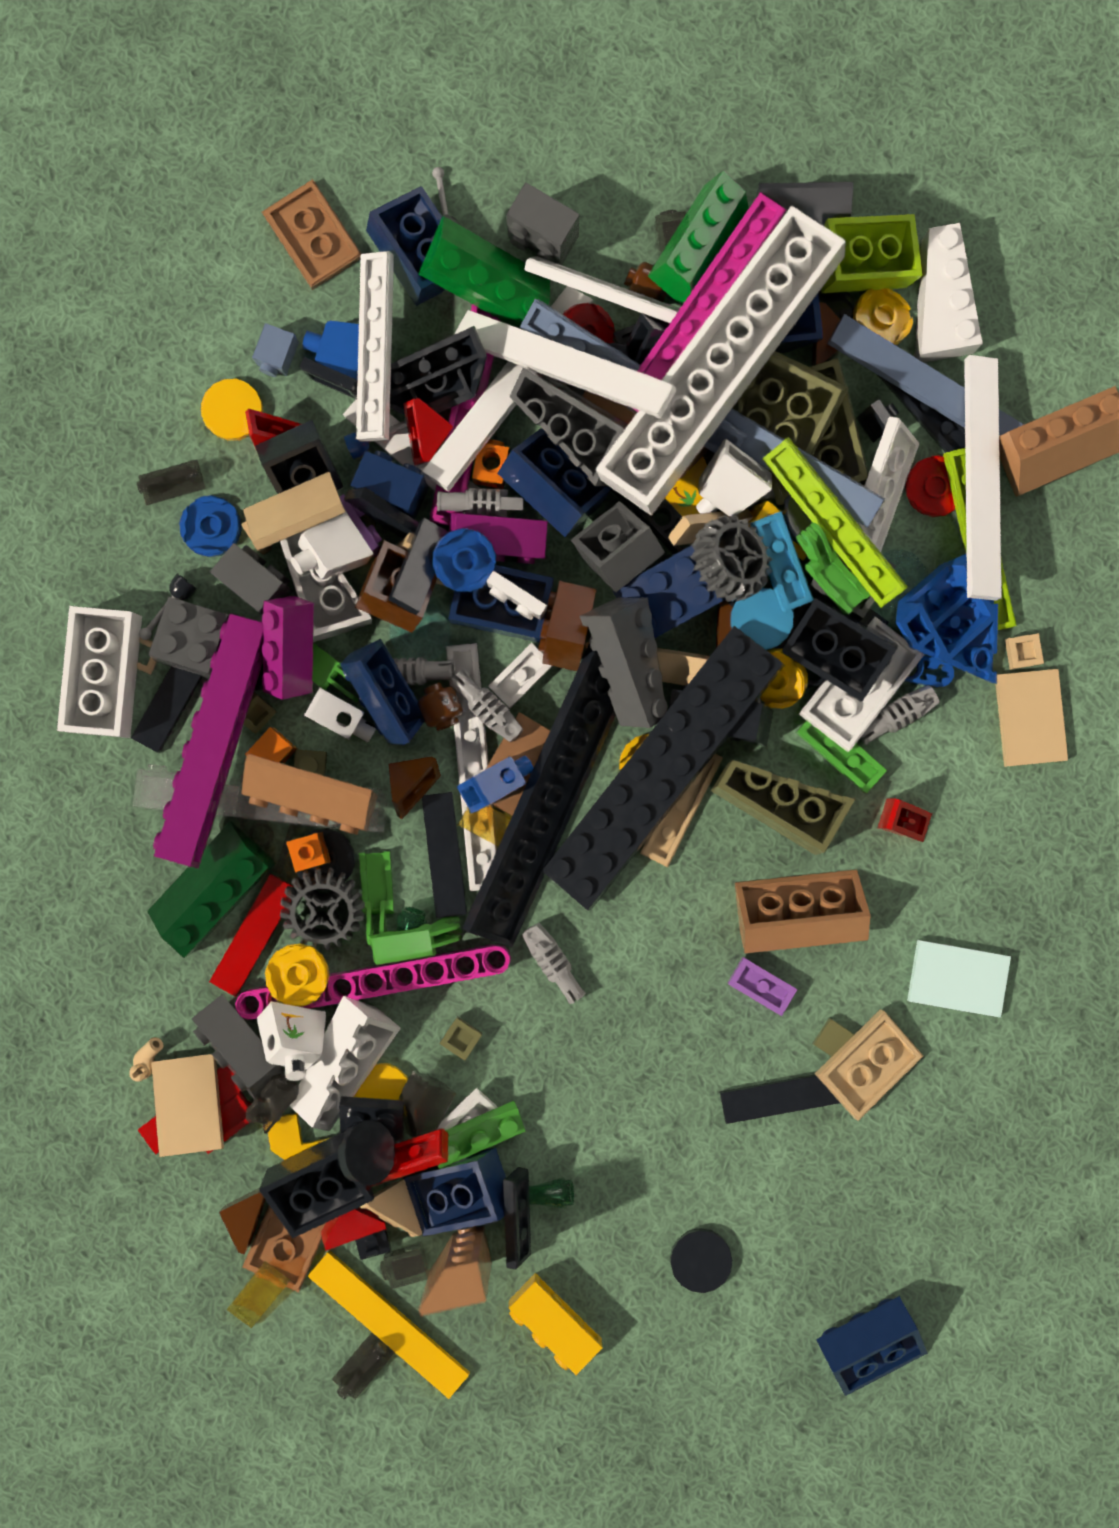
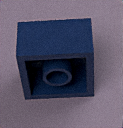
M376 450L375 454L365 451L352 480L351 487L353 489L367 487L415 520L429 489L424 476L421 475L422 470L408 463H404L403 467L393 463V458L381 451Z

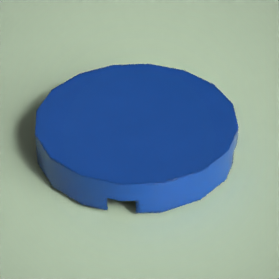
M213 495L197 498L195 502L184 509L179 522L180 535L186 545L196 554L206 557H217L225 554L233 543L237 544L242 531L241 518L236 508L225 499Z
M460 528L446 533L437 542L433 551V568L436 576L446 587L455 591L471 592L482 588L487 583L486 581L496 564V554L492 543L484 534L472 529Z

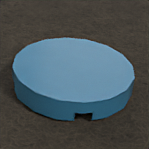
M762 588L754 596L743 601H736L731 611L730 626L731 628L733 626L737 627L765 650H769L779 646L788 637L793 627L792 609L782 612L775 591L770 588Z

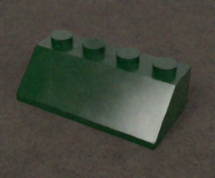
M230 821L205 848L199 868L188 866L147 912L160 937L179 955L186 958L219 926L271 870L276 862Z

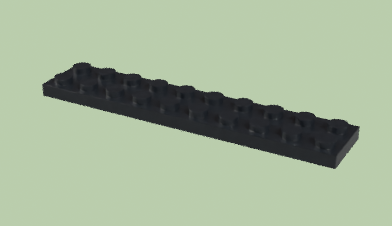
M733 626L544 867L543 872L587 911L592 910L785 665L741 630Z
M590 643L462 929L469 933L513 947L545 876L543 872L544 867L554 856L616 716L608 694L610 689L609 681L606 678H602L599 666L602 664L598 651H592Z

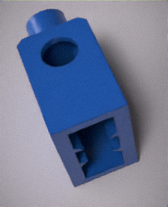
M330 320L325 325L323 335L306 331L302 348L316 353L315 362L358 380L359 324Z
M525 755L515 761L509 756L456 787L470 812L474 813L525 785L523 777L532 773L534 767Z

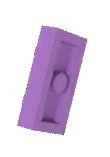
M343 494L340 496L343 507L374 553L372 555L373 558L380 548L377 543L382 541L372 524L368 527L365 526L360 518L365 514L344 501L345 495Z
M744 957L741 958L727 982L728 985L780 1016L783 1015L798 990Z

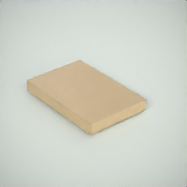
M327 472L243 509L252 542L257 550H261L339 516L345 512L330 472Z
M1059 669L997 675L996 693L1004 767L1068 761Z
M880 1009L815 1075L852 1117L859 1121L923 1055L888 1014Z
M212 1054L151 1062L159 1157L223 1149L224 1139L217 1063Z

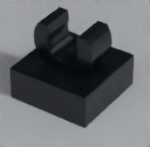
M877 400L867 407L856 419L874 443L882 438L889 417L898 415L899 411L893 403L884 407L881 401Z
M386 1229L355 1240L360 1260L391 1252Z

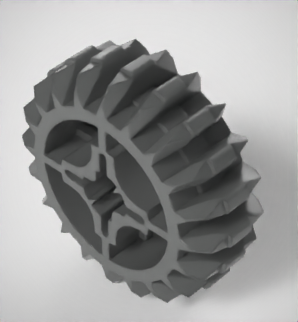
M726 515L720 516L706 523L695 535L696 540L691 545L695 552L690 557L697 562L693 570L700 572L701 578L699 582L705 581L708 584L707 591L715 590L717 598L725 597L727 602L743 601L759 593L762 587L769 582L767 577L772 570L767 564L773 559L767 556L766 550L770 547L764 546L762 542L764 536L760 537L757 535L756 527H748L747 519L739 520L736 515L729 517Z
M318 867L315 869V876L313 877L306 870L303 872V880L298 877L293 878L292 883L294 887L287 886L284 893L288 897H283L280 903L285 907L280 911V917L287 919L283 924L284 929L293 928L290 937L295 939L301 936L300 943L307 944L310 941L312 942V947L316 950L318 944H324V949L326 951L330 950L331 942H334L335 946L340 948L342 946V938L351 941L353 938L351 931L358 932L360 930L358 921L364 920L365 914L360 911L365 908V901L359 900L362 896L361 889L352 890L355 886L353 879L344 883L346 875L344 872H341L337 878L334 877L333 868L328 869L327 875H322V870ZM324 888L330 889L332 891L327 894H322L316 891L315 889ZM302 896L307 900L306 905L310 908L304 919L300 917L297 909V903ZM342 898L346 901L349 910L343 922L339 919V913L336 911V907L339 906V901ZM319 905H321L322 908L323 905L327 907L329 906L328 912L324 913V910L322 911V913L318 912L317 907ZM322 924L330 929H317L314 927Z

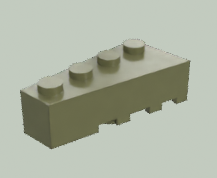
M732 760L725 766L711 789V792L814 855L825 853L855 801L853 798L830 793V791L819 787L815 788L799 783L800 781L774 775L772 772Z

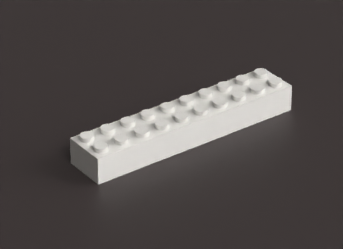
M791 206L662 379V381L670 383L676 388V392L662 418L660 419L639 411L596 468L600 480L652 516L843 260L845 240Z

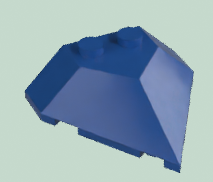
M966 553L939 565L898 601L896 624L910 648L997 684V672L993 671V654H997L998 604H994V600L967 598Z

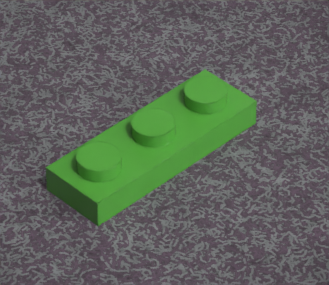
M807 720L795 732L864 794H867L887 771L857 743L847 752Z
M515 1102L507 1103L446 1130L448 1132V1162L439 1164L438 1167L441 1169L526 1132Z

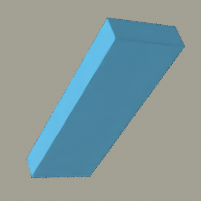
M782 511L751 522L750 526L756 527L757 535L760 537L764 536L762 539L764 546L770 547L766 550L767 556L773 559L767 564L772 570L769 577L782 612L813 601V596Z

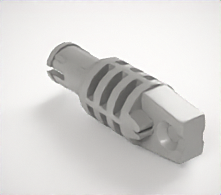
M469 488V490H466V493L437 491V511H462L465 514L506 518L507 510L523 511L524 498L508 497V490Z
M418 657L417 659L409 658L408 660L406 658H400L399 660L393 658L409 685H416V683L424 685L428 681L452 680L455 675L453 660L433 662L427 661L423 657Z
M464 670L458 672L456 675L465 685L460 684L454 677L449 685L455 688L468 701V709L490 730H494L509 742H513L522 733L523 728L511 714L510 709L488 688L484 687L481 689Z
M927 685L905 694L893 703L888 704V706L883 707L879 716L873 720L860 737L862 742L867 745L886 732L895 733L924 716L940 703L936 692L931 686Z
M539 922L525 930L522 934L533 958L547 976V979L552 983L556 982L569 1004H573L575 999L577 1001L581 999L586 992L571 973L572 965L555 939Z

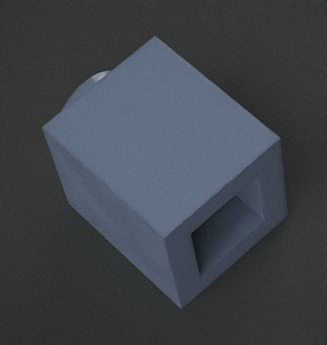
M265 323L252 356L257 366H260L259 371L271 377H276L278 373L287 376L299 341L295 334Z

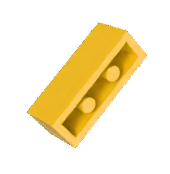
M536 1273L509 1299L508 1309L510 1310L511 1318L519 1326L526 1325L533 1332L531 1335L534 1341L542 1348L547 1346L555 1354V1361L564 1370L570 1369L577 1375L603 1348L602 1338Z

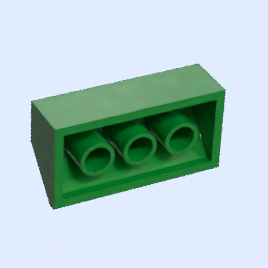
M724 171L720 172L703 186L648 275L653 282L681 306L749 209L746 191Z
M445 216L442 217L419 275L519 329H522L520 326L535 299H539L547 305L550 301V279L524 270L525 262Z

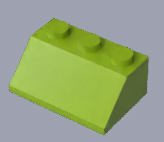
M915 214L828 218L826 220L825 228L845 240V253L843 260L821 288L822 293L907 288L923 276Z

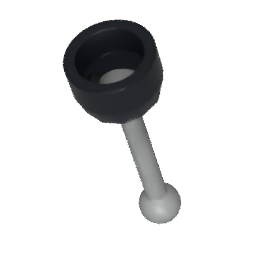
M178 573L169 585L171 597L178 600L188 599L197 588ZM165 605L150 624L139 631L141 639L148 640L151 638V631L161 620Z

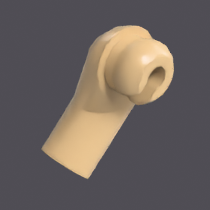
M151 1038L136 1052L133 1066L129 1072L130 1077L134 1081L140 1082L151 1075V1062H154L155 1056L163 1049V1042L159 1038Z

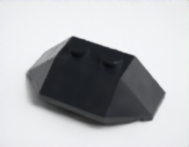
M475 326L391 363L390 409L405 415L403 404L412 399L420 398L435 412L440 413L476 397L487 354Z

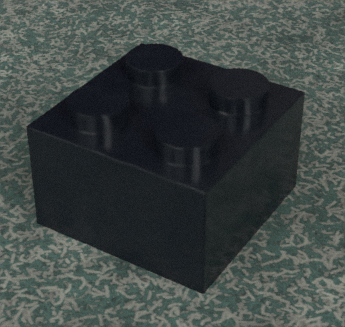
M312 420L255 445L261 465L277 494L327 472H330L337 490L344 487Z

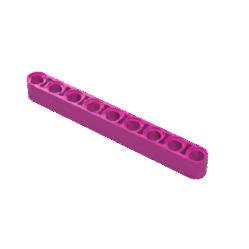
M491 944L436 954L428 958L329 974L326 990L320 998L301 1007L311 1009L338 1004L343 996L360 1000L503 973L508 968L511 955L504 945ZM492 951L502 952L505 956V963L499 967L491 965L488 961V954ZM463 956L470 957L474 961V969L470 972L461 971L458 967V959ZM429 963H440L443 966L444 974L439 978L432 977L427 970ZM408 968L413 974L412 982H401L397 977L398 969ZM376 973L381 977V988L374 989L368 985V974ZM339 979H346L350 982L351 992L349 994H342L338 991L337 981ZM267 986L249 989L238 996L235 1002V1009L244 1019H256L271 1001L277 1003L278 1001L271 995ZM247 996H253L258 1000L259 1008L257 1011H252L246 1006Z

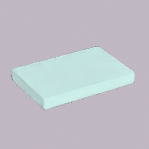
M917 940L907 1001L1001 1018L1011 956Z

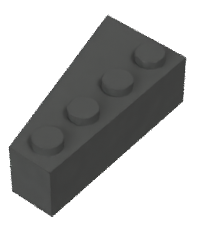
M523 368L509 397L535 424L541 426L551 441L564 450L575 466L580 467L595 486L610 487L600 480L596 468L629 424L551 377Z
M615 598L580 615L583 626H588L592 637L588 640L592 651H598L602 664L599 666L601 676L609 681L610 689L608 694L620 726L651 728L656 725L667 712V703L664 698L662 674L659 668L657 644L654 639L652 614L649 609L648 598Z

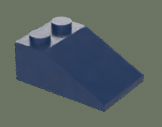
M496 1147L482 1150L441 1169L436 1165L403 1177L422 1231V1236L498 1222L504 1217L503 1180L506 1178Z

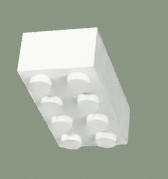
M69 606L57 731L130 738L140 644L139 631L141 630L142 616L130 611Z

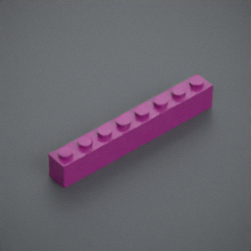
M230 614L228 621L222 624L220 630V639L222 641L219 650L215 651L211 658L210 667L212 672L210 679L205 681L202 687L201 698L203 701L200 710L195 712L191 724L193 733L190 741H186L183 747L182 758L184 761L181 771H177L174 776L172 787L175 790L171 801H168L164 807L163 819L165 821L162 831L156 834L153 843V849H155L154 857L193 868H199L263 664V623Z

